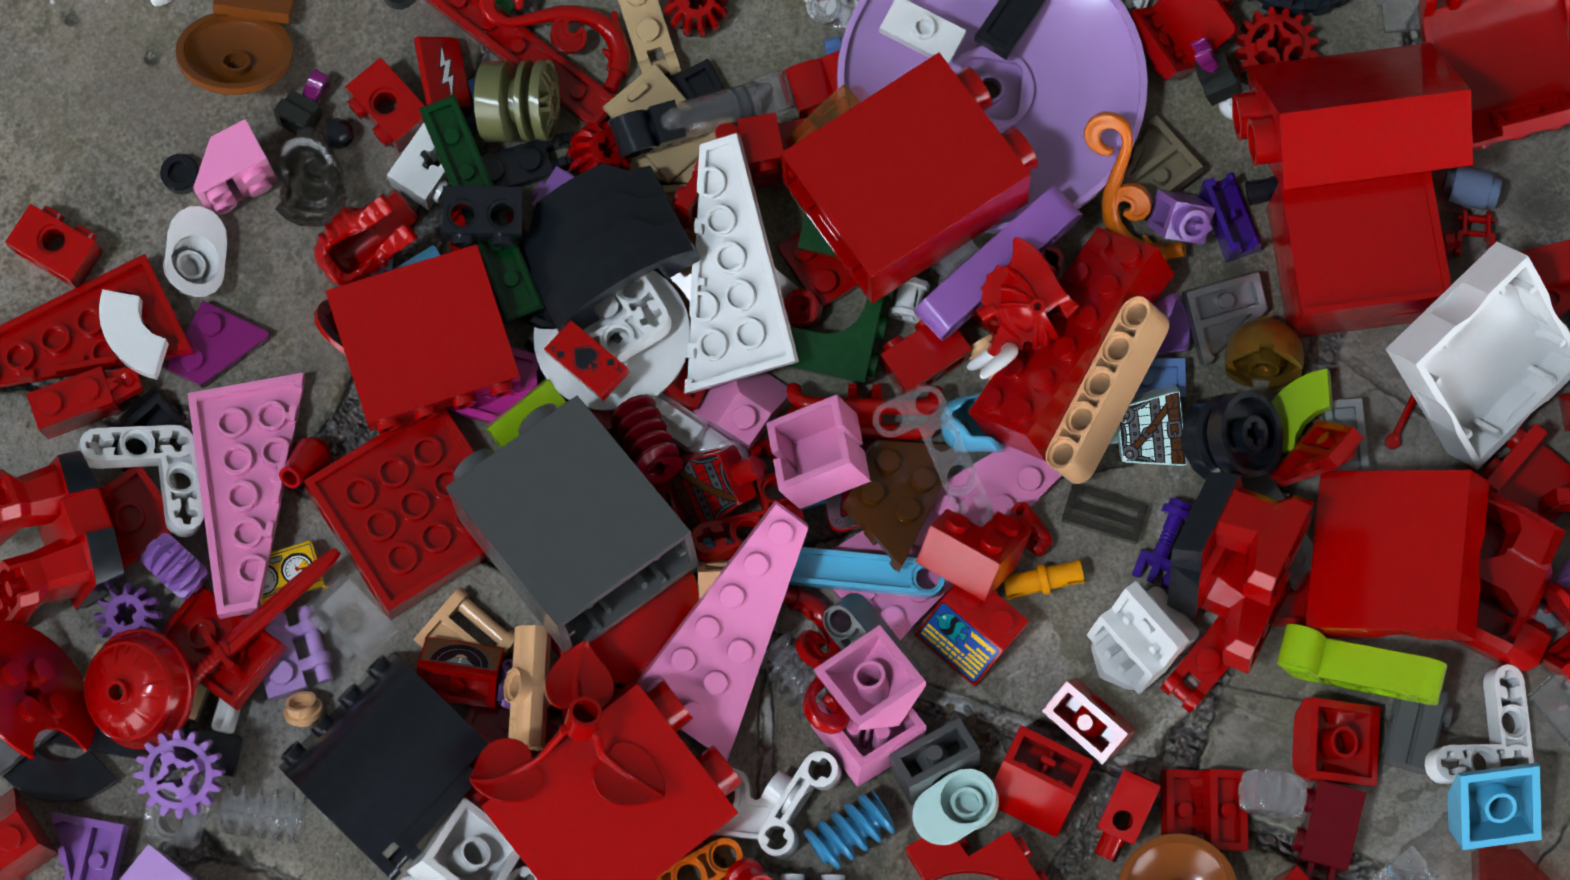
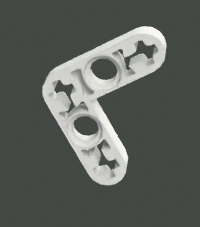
M646 275L636 280L644 285V290L640 296L627 298L623 295L624 288L614 293L626 313L589 335L620 362H624L661 340L671 329L672 320L667 308ZM648 305L652 314L656 318L658 317L659 325L654 328L652 325L647 324V319L641 309ZM624 332L629 336L628 344L620 350L611 349L608 346L610 337L614 333Z
M180 425L109 427L89 429L83 433L77 451L80 450L89 468L158 466L167 528L178 537H190L197 533L202 524L204 513L193 434L187 428ZM133 438L139 439L146 444L147 451L141 455H134L126 449L125 442ZM154 438L158 439L157 446H160L158 453H154ZM170 439H177V443L182 445L179 452L174 451V447L169 445ZM114 440H118V455H114L115 447H112ZM91 442H98L99 448H103L101 455H95L94 450L90 448ZM174 473H183L190 479L191 485L186 489H177L170 483L169 477ZM187 500L185 504L186 515L192 517L189 524H183L182 518L178 517L181 501Z
M1506 664L1490 669L1484 676L1483 688L1490 744L1447 745L1432 749L1425 758V770L1431 780L1440 784H1452L1458 773L1476 771L1473 766V757L1476 753H1479L1485 759L1486 769L1500 768V760L1508 758L1516 760L1517 765L1534 763L1525 681L1518 668ZM1500 679L1507 681L1508 688L1500 685ZM1501 701H1511V704L1502 706ZM1504 713L1510 714L1514 719L1515 729L1512 734L1508 733L1503 727L1502 717ZM1441 760L1446 762L1459 760V767L1452 769L1442 767Z

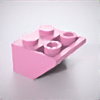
M246 119L210 137L193 187L203 207L212 210L217 215L230 212L238 205V201L250 195L257 197L266 193L272 188V184L278 181Z

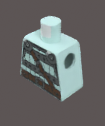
M1169 385L1134 396L1109 445L1119 444L1122 462L1176 466L1187 465L1182 442L1183 422L1180 392L1177 386Z

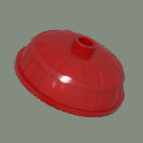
M131 629L118 633L101 647L87 668L84 680V699L88 713L101 732L122 746L142 750L146 749L144 745L149 741L160 745L158 734L167 732L170 738L173 739L174 730L183 729L193 707L195 690L189 662L180 647L160 632L151 629ZM119 686H121L123 690L122 697H120L119 694Z

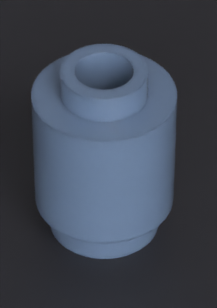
M1468 166L1456 167L1454 171L1447 169L1441 192L1447 193V202L1484 210L1485 207L1494 209L1500 195L1502 179L1494 177L1493 172Z

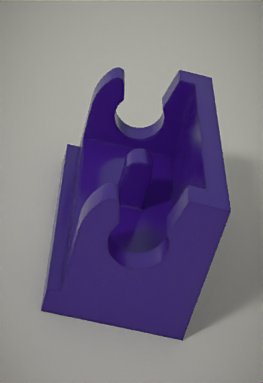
M1234 172L1228 173L1225 179L1215 182L1214 177L1204 180L1199 190L1200 198L1215 207L1212 228L1226 263L1263 250L1261 239L1257 234Z

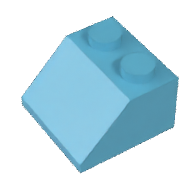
M1538 763L1462 772L1456 775L1447 793L1448 830L1462 850L1542 840L1540 765Z

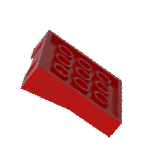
M446 408L438 410L439 415L430 420L417 422L416 418L400 422V428L376 436L304 480L308 496L351 558L389 621L458 575L488 558L459 521L446 488L447 485L454 481L453 474L457 466L474 452Z

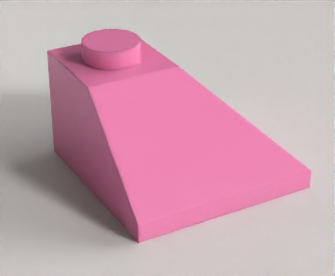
M767 372L708 388L698 408L691 412L706 421L710 427L728 439L743 445L749 454L754 444L760 441L767 432L766 423L776 419L787 403V386Z

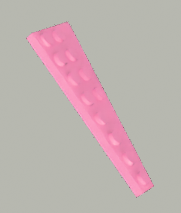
M1005 445L1002 452H992L944 481L907 557L918 558L930 525L947 508L955 513L966 516L969 521L983 527L997 511L1012 516V507L1018 502H1026L1032 508L1062 475L1048 466L1046 461ZM864 531L831 549L887 555L878 543L873 545L865 536ZM923 569L917 575L916 581L921 588L932 589L938 584L940 578L936 573ZM946 580L944 590L934 598L830 590L840 599L849 593H857L865 597L899 640H901L955 584Z

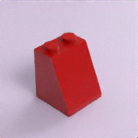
M13 787L0 796V880H21L58 855V851L17 789Z

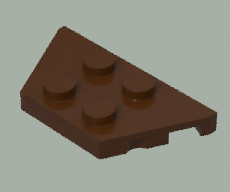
M876 440L867 458L871 482L851 489L842 507L849 517L863 528L864 534L873 545L878 543L891 558L890 566L900 572L959 451L949 445Z

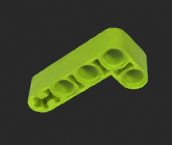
M1297 624L1286 625L1277 659L1279 667L1290 676L1301 680L1427 705H1438L1447 669L1446 663L1433 658L1329 639L1318 630Z

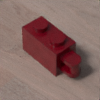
M1318 780L1314 783L1312 789L1306 788L1301 803V811L1307 813L1303 828L1296 827L1291 850L1297 851L1295 862L1305 864L1304 873L1310 880H1324L1312 876L1314 867L1327 870L1325 880H1334L1336 873L1343 874L1348 871L1367 792L1323 780Z

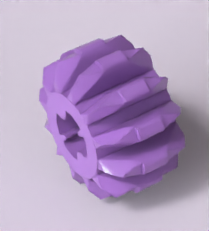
M162 533L156 540L153 539L140 556L142 564L182 599H188L194 592L197 593L209 577L208 569L172 535Z
M125 583L122 595L115 587L109 589V594L113 599L108 602L100 598L97 602L105 609V612L94 614V620L104 624L97 631L98 635L102 638L109 636L112 638L118 633L131 629H151L160 632L159 629L152 625V622H159L164 619V615L161 612L153 611L158 607L160 601L155 596L148 598L149 590L144 586H141L135 592L131 583ZM129 609L134 613L132 615L134 622L130 625L124 622L126 619L124 612Z

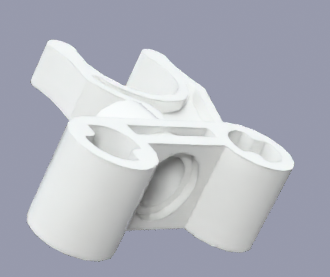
M813 752L805 758L793 778L781 770L772 777L761 798L758 800L753 798V787L746 773L732 767L743 782L735 789V800L733 803L734 808L739 814L714 832L711 837L758 840L760 847L767 854L775 858L785 859L792 856L799 845V836L797 831L791 826L815 788L821 791H829L840 783L842 778L841 765L827 752ZM827 761L830 762L832 766L830 776L828 778L821 776L818 780H815L813 776L814 767L817 764L824 766ZM778 829H785L783 837L788 840L786 845L781 849H772L775 842L770 838L771 834Z

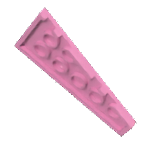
M304 372L187 393L215 603L219 619L251 614L261 606L285 487L280 480L279 473L286 465L292 452L306 382Z
M774 501L637 680V683L645 693H648L656 685L664 681L693 718L681 730L707 748L714 745L726 761L729 759L809 528L806 522L777 501Z

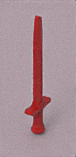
M333 548L314 560L220 641L217 642L216 638L209 631L202 633L203 639L212 651L202 658L203 660L199 661L197 665H194L193 669L191 668L194 690L196 691L202 679L222 662L234 675H238L240 667L231 661V658L315 584L340 557V552Z

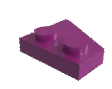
M202 300L185 332L195 354L171 358L166 369L173 375L198 387L205 388L216 380L223 370L231 369L243 360L242 357L260 343L264 345L268 342L271 335L268 331Z

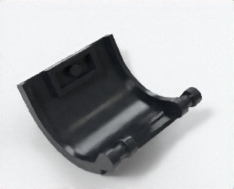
M391 653L387 658L381 655L368 667L366 672L369 676L359 686L354 683L338 698L341 704L330 715L325 712L318 720L313 722L309 728L312 733L302 744L296 741L286 749L281 756L284 762L279 768L391 880H395L402 873L400 871L402 866L410 858L414 861L422 853L416 844L473 787L469 780L473 769L469 764L482 752L488 743L399 657ZM395 842L399 847L387 858L383 852Z

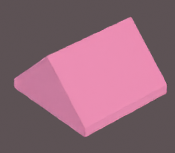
M881 625L813 669L816 676L859 730L899 726L927 685L924 678Z

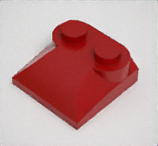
M1315 697L1304 698L1294 716L1292 766L1296 775L1307 782L1323 780L1330 783L1377 787L1381 707Z

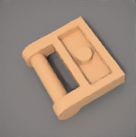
M460 587L449 597L413 640L421 648H423L426 637L480 644L450 619L458 611L497 643L495 647L504 648V658L514 649L515 632L513 630L506 631L469 599L470 594Z

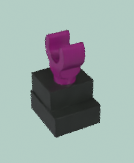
M1206 37L1191 43L1197 54L1194 55L1196 59L1194 64L1198 79L1211 106L1231 98L1233 94L1243 92L1237 67L1224 48L1213 52Z
M315 69L310 75L302 95L292 89L285 99L281 98L273 110L277 124L307 141L322 117L320 105L315 102L319 101L331 85V83L327 82L329 76Z

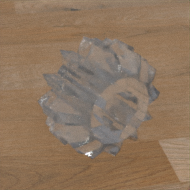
M1248 770L1242 774V780L1239 783V805L1245 812L1265 816L1266 818H1298L1303 815L1304 806L1307 803V783L1301 776L1281 772L1280 770Z

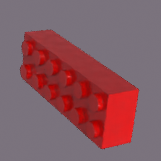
M1100 227L1096 228L1059 281L1065 293L1079 307L1068 319L1062 317L1056 307L1046 313L1059 339L1057 341L1050 340L1047 346L1039 344L1037 348H1033L1029 341L1024 342L1023 349H1018L1016 358L993 375L968 411L986 436L1046 461L1045 454L1121 307L1130 298L1136 296L1144 297L1154 305L1175 275L1158 248Z

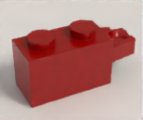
M100 366L26 393L38 430L49 440L122 413L120 403L144 391L139 373L129 367L105 371Z

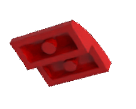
M1165 769L1160 771L1161 836L1166 834H1188L1209 842L1220 852L1249 851L1247 771L1208 769L1204 771Z

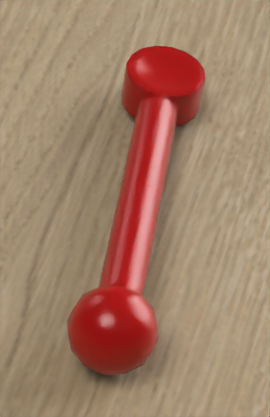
M1412 394L1393 433L1387 435L1384 440V445L1390 450L1397 449L1401 443L1399 436L1417 402Z

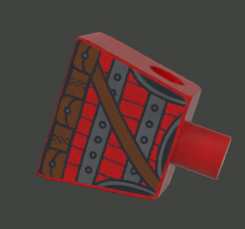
M730 445L679 456L683 460L682 468L669 480L690 530L693 532V529L699 524L721 519L756 497L752 481L764 476V467L761 460L755 455L742 460L738 448Z

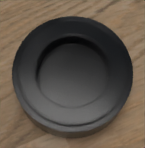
M175 154L163 162L160 170L161 180L170 192L179 195L188 194L194 190L193 187L200 168L192 157L186 154Z

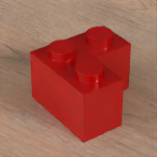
M776 112L737 119L738 134L741 135L753 185L756 184L757 188H767L778 184L779 180L783 179L781 153L817 130L814 116L778 123Z
M947 508L930 525L916 563L979 599L986 601L1017 567L1032 529L1021 524L1016 518L999 511L983 527H980L969 521L966 516L955 513Z

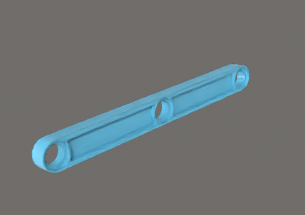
M703 538V543H706L707 548L715 546V542H712L711 538ZM802 547L789 585L934 598L944 590L946 579L939 576V582L934 588L923 589L917 584L916 578L920 571L927 568L916 563L917 558L907 557L900 572L890 566L891 558L888 555ZM695 567L692 572L694 576H698L697 567Z

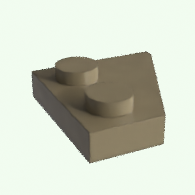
M1155 114L1149 122V128L1141 144L1138 143L1132 155V161L1126 169L1122 184L1137 183L1144 186L1151 194L1154 203L1158 189L1178 192L1203 173V165Z

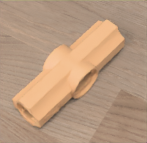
M520 625L515 627L513 667L508 671L503 687L505 700L510 703L508 738L523 742L530 750L539 751L545 748L547 708L551 705L545 692V682L550 667L551 635L540 625Z

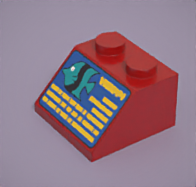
M954 585L941 599L914 636L975 688L1023 633L1029 620L995 591L986 601H983Z

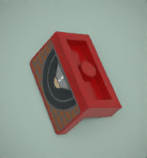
M426 637L417 663L416 674L445 701L495 708L504 648Z

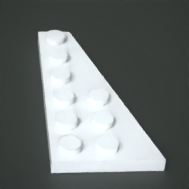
M737 133L702 143L699 146L697 178L699 199L694 233L696 234L695 248L701 260L692 265L689 307L691 328L690 343H687L686 358H689L688 377L685 379V394L695 393L799 362L741 135Z

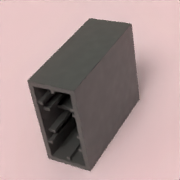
M578 395L559 408L556 404L548 403L533 410L522 421L518 430V437L495 453L486 448L475 451L467 456L455 469L453 474L454 481L446 486L459 521L564 653L583 641L591 643L699 565L691 531Z

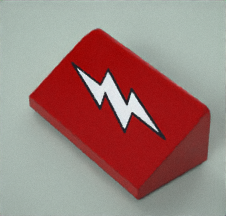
M418 36L414 38L426 105L455 95L462 112L470 109L472 103L459 40L452 37Z

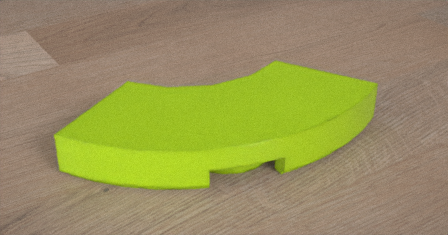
M1328 369L1317 370L1297 378L1283 388L1271 401L1280 416L1284 434L1281 455L1290 453L1299 442V437L1305 426L1319 414L1333 410L1331 373Z

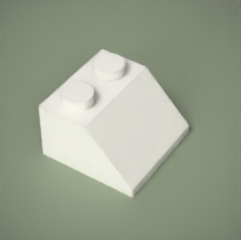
M463 797L428 837L420 849L422 853L412 861L406 872L416 880H506L520 856L488 815Z

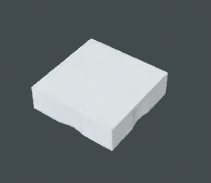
M1499 242L1491 246L1386 348L1387 353L1446 452L1477 470L1517 432L1533 411L1549 401L1570 380V332L1567 326L1562 323L1554 312L1549 293L1529 256Z

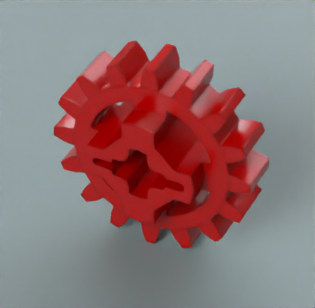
M1273 6L1268 8L1265 17L1259 11L1254 12L1252 17L1253 23L1245 20L1241 26L1243 33L1237 34L1235 44L1241 47L1236 49L1234 58L1244 59L1239 71L1241 73L1247 72L1248 66L1260 65V63L1268 64L1289 61V59L1297 58L1298 55H1301V59L1318 57L1319 54L1312 50L1317 48L1319 39L1309 38L1314 26L1310 24L1303 27L1300 24L1303 15L1300 13L1293 19L1289 17L1290 12L1286 8H1284L1281 15L1276 14ZM1265 29L1264 38H1259L1252 42L1253 37L1259 31ZM1272 41H1274L1278 50H1283L1281 56H1279L1275 47H1270Z

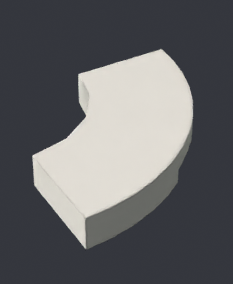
M102 289L99 319L107 343L117 357L130 369L148 378L158 380L169 343L165 338L152 334L145 327L141 316L143 301L140 296Z

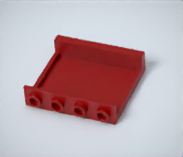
M477 244L325 290L370 432L378 430L380 434L388 433L400 428V422L416 418L417 422L430 420L439 415L438 410L454 406L455 410L465 409L475 405L477 398L492 394L493 398L504 397L515 392V386L521 385L520 374Z

